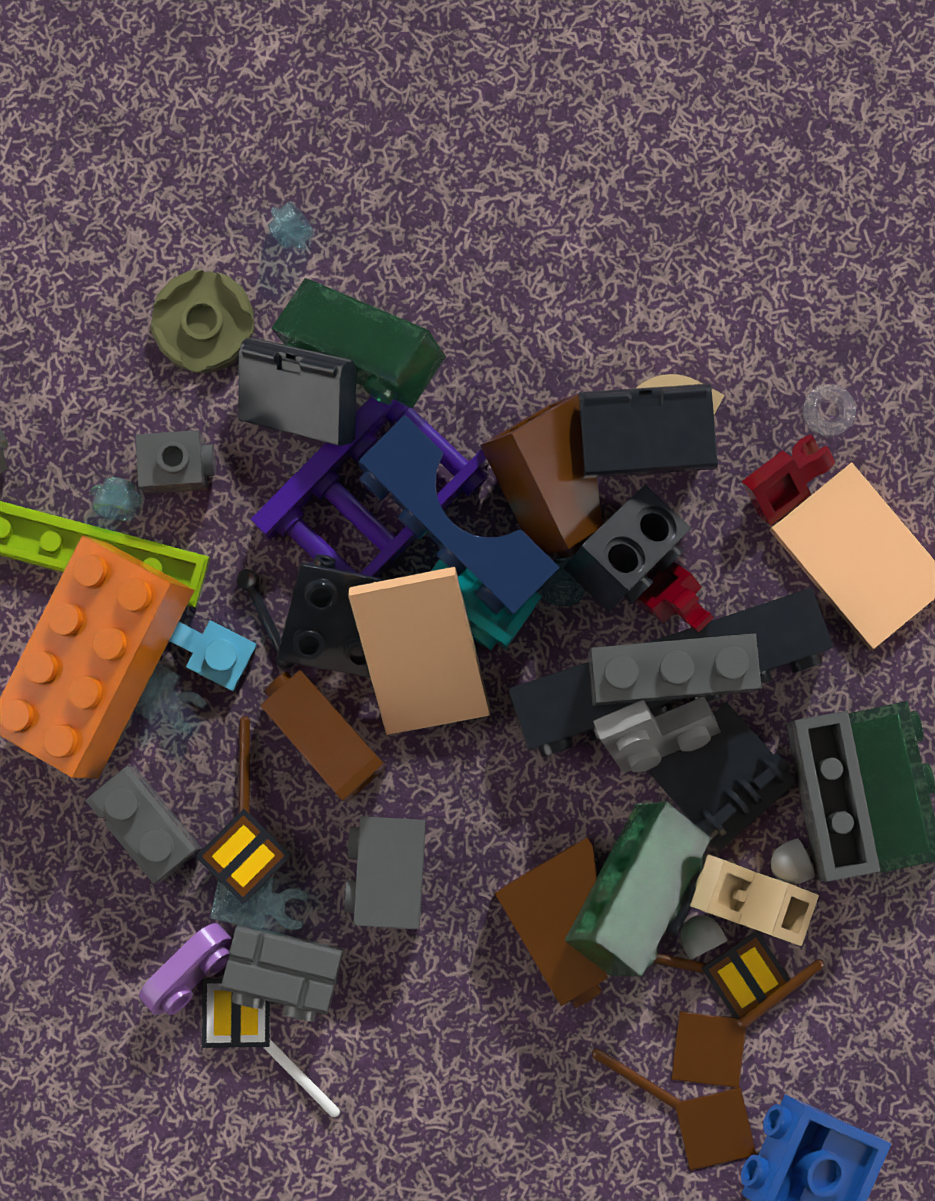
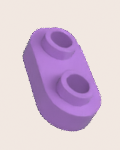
M218 923L204 927L193 935L149 978L140 990V1000L153 1015H160L164 1012L168 1015L177 1013L188 1004L193 996L191 990L205 976L211 977L227 965L233 939Z

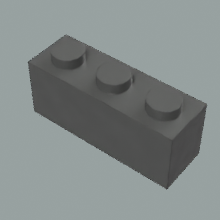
M756 633L594 647L588 652L593 706L637 703L641 700L649 702L751 693L762 688Z
M848 711L786 723L816 880L827 882L880 872Z

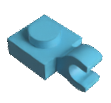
M211 620L203 634L178 622L169 640L193 653L186 668L233 692L258 646L256 643Z

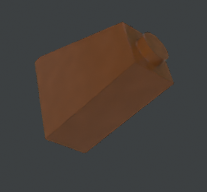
M579 393L548 404L480 445L522 531L544 553L549 555L557 552L560 559L574 555L586 542L585 538L603 525L597 477L584 478L578 402Z
M301 670L294 676L285 671L263 691L268 699L260 706L342 801L349 802L387 768L385 763Z
M583 838L494 891L560 1006L571 1001L574 1008L584 1005L601 994L602 990L598 984L608 979L593 846L588 838Z

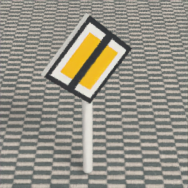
M202 979V1048L263 1047L331 1117H337L340 1114L339 1108L271 1041L270 1001H264L263 1009L235 1004L231 1002L233 992L221 990L223 979Z

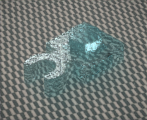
M157 663L134 711L155 722L161 710H164L168 713L170 723L176 729L191 733L194 727L184 722L180 717L182 706L187 703H194L196 706L206 709L208 703L196 693L183 692L179 694L174 691L182 677Z
M272 876L243 905L218 880L210 918L263 930L267 915L274 916L277 922L284 928L300 929L303 927L304 921L290 918L286 914L285 906L292 898L308 901L310 894L300 888L287 889L282 893L273 892L276 876Z

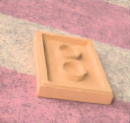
M852 462L769 530L870 651L875 649L935 599V560Z
M455 567L349 588L351 607L386 735L490 716V705Z

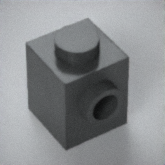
M199 430L135 434L138 487L145 494L208 490L207 476L216 475L215 449L213 444L205 445V438Z

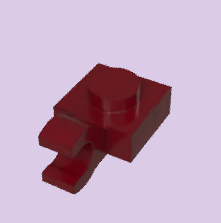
M810 434L800 439L794 445L792 457L782 450L741 482L758 515L771 526L811 496L807 483L829 471L836 462L829 448L824 446L819 449L815 438Z
M675 562L664 573L655 568L648 575L653 583L636 600L644 610L662 623H665L671 616L678 614L696 632H700L714 619L713 615L697 602L699 597L696 593L702 586L692 573Z

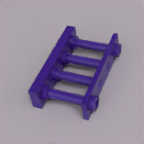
M398 369L356 411L355 440L344 446L325 443L251 518V521L269 540L277 533L282 537L289 535L313 559L318 554L328 555L336 560L335 568L337 570L357 573L303 521L305 514L300 509L314 495L319 500L325 497L381 551L360 573L378 578L417 537L406 527L395 536L340 483L342 477L337 472L350 458L356 463L359 462L378 442L374 434L387 421L395 425L406 415L443 452L440 464L454 476L437 494L443 511L461 492L470 497L481 487L490 476L485 470L489 463L482 449L468 461L412 408L414 402L410 397L415 393L414 383Z

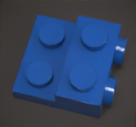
M785 1094L781 1104L773 1105L765 1115L763 1131L767 1136L759 1155H751L743 1165L741 1182L745 1187L741 1195L750 1201H867L891 1143Z

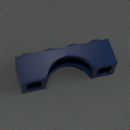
M404 415L359 460L358 466L365 472L359 480L380 501L388 495L403 510L397 516L398 519L417 538L421 539L427 534L441 547L435 554L437 558L447 568L455 567L458 577L465 571L479 585L474 594L487 608L496 615L502 609L509 616L513 615L559 569V566L521 529L500 537H480L457 527L442 510L436 493V473L443 452Z

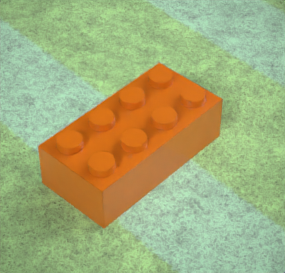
M82 535L0 696V736L72 778L99 779L195 590L109 543Z

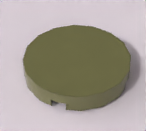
M187 271L171 279L157 294L153 305L151 332L161 353L177 367L194 373L217 372L234 364L239 359L241 343L246 338L250 339L255 331L254 310L244 289L231 277L219 272Z

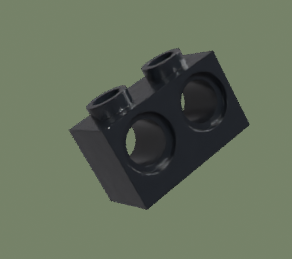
M645 484L579 548L563 569L608 612L623 598L632 605L653 583L647 574L654 567L664 573L685 551L677 543L686 535L691 527ZM610 563L617 566L621 572L613 568V566Z

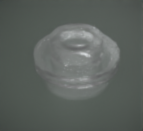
M834 384L816 387L809 393L803 404L805 423L814 433L825 437H833L845 432L853 423L856 414L855 402L850 393ZM829 402L835 405L838 411L837 417L833 420L824 419L819 411L821 404Z

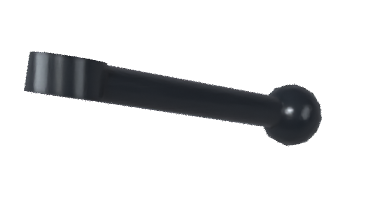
M244 569L237 575V584L240 588L248 591L276 652H278L281 636L257 588L259 576L253 570ZM276 660L278 667L285 670L292 668L295 664Z

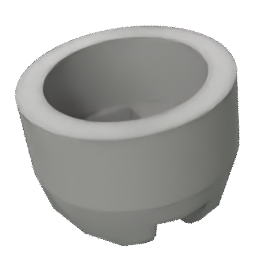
M798 838L782 844L774 851L771 858V870L778 880L789 884H800L815 877L808 854Z
M705 915L691 917L684 923L680 935L682 946L689 960L727 941L720 925L714 919Z

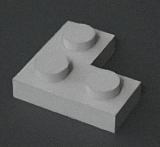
M701 697L657 717L653 716L645 701L641 700L593 721L600 740L623 773L631 770L633 772L649 770L658 765L662 757L680 749L682 751L699 749L710 741L711 736L721 733L705 697Z

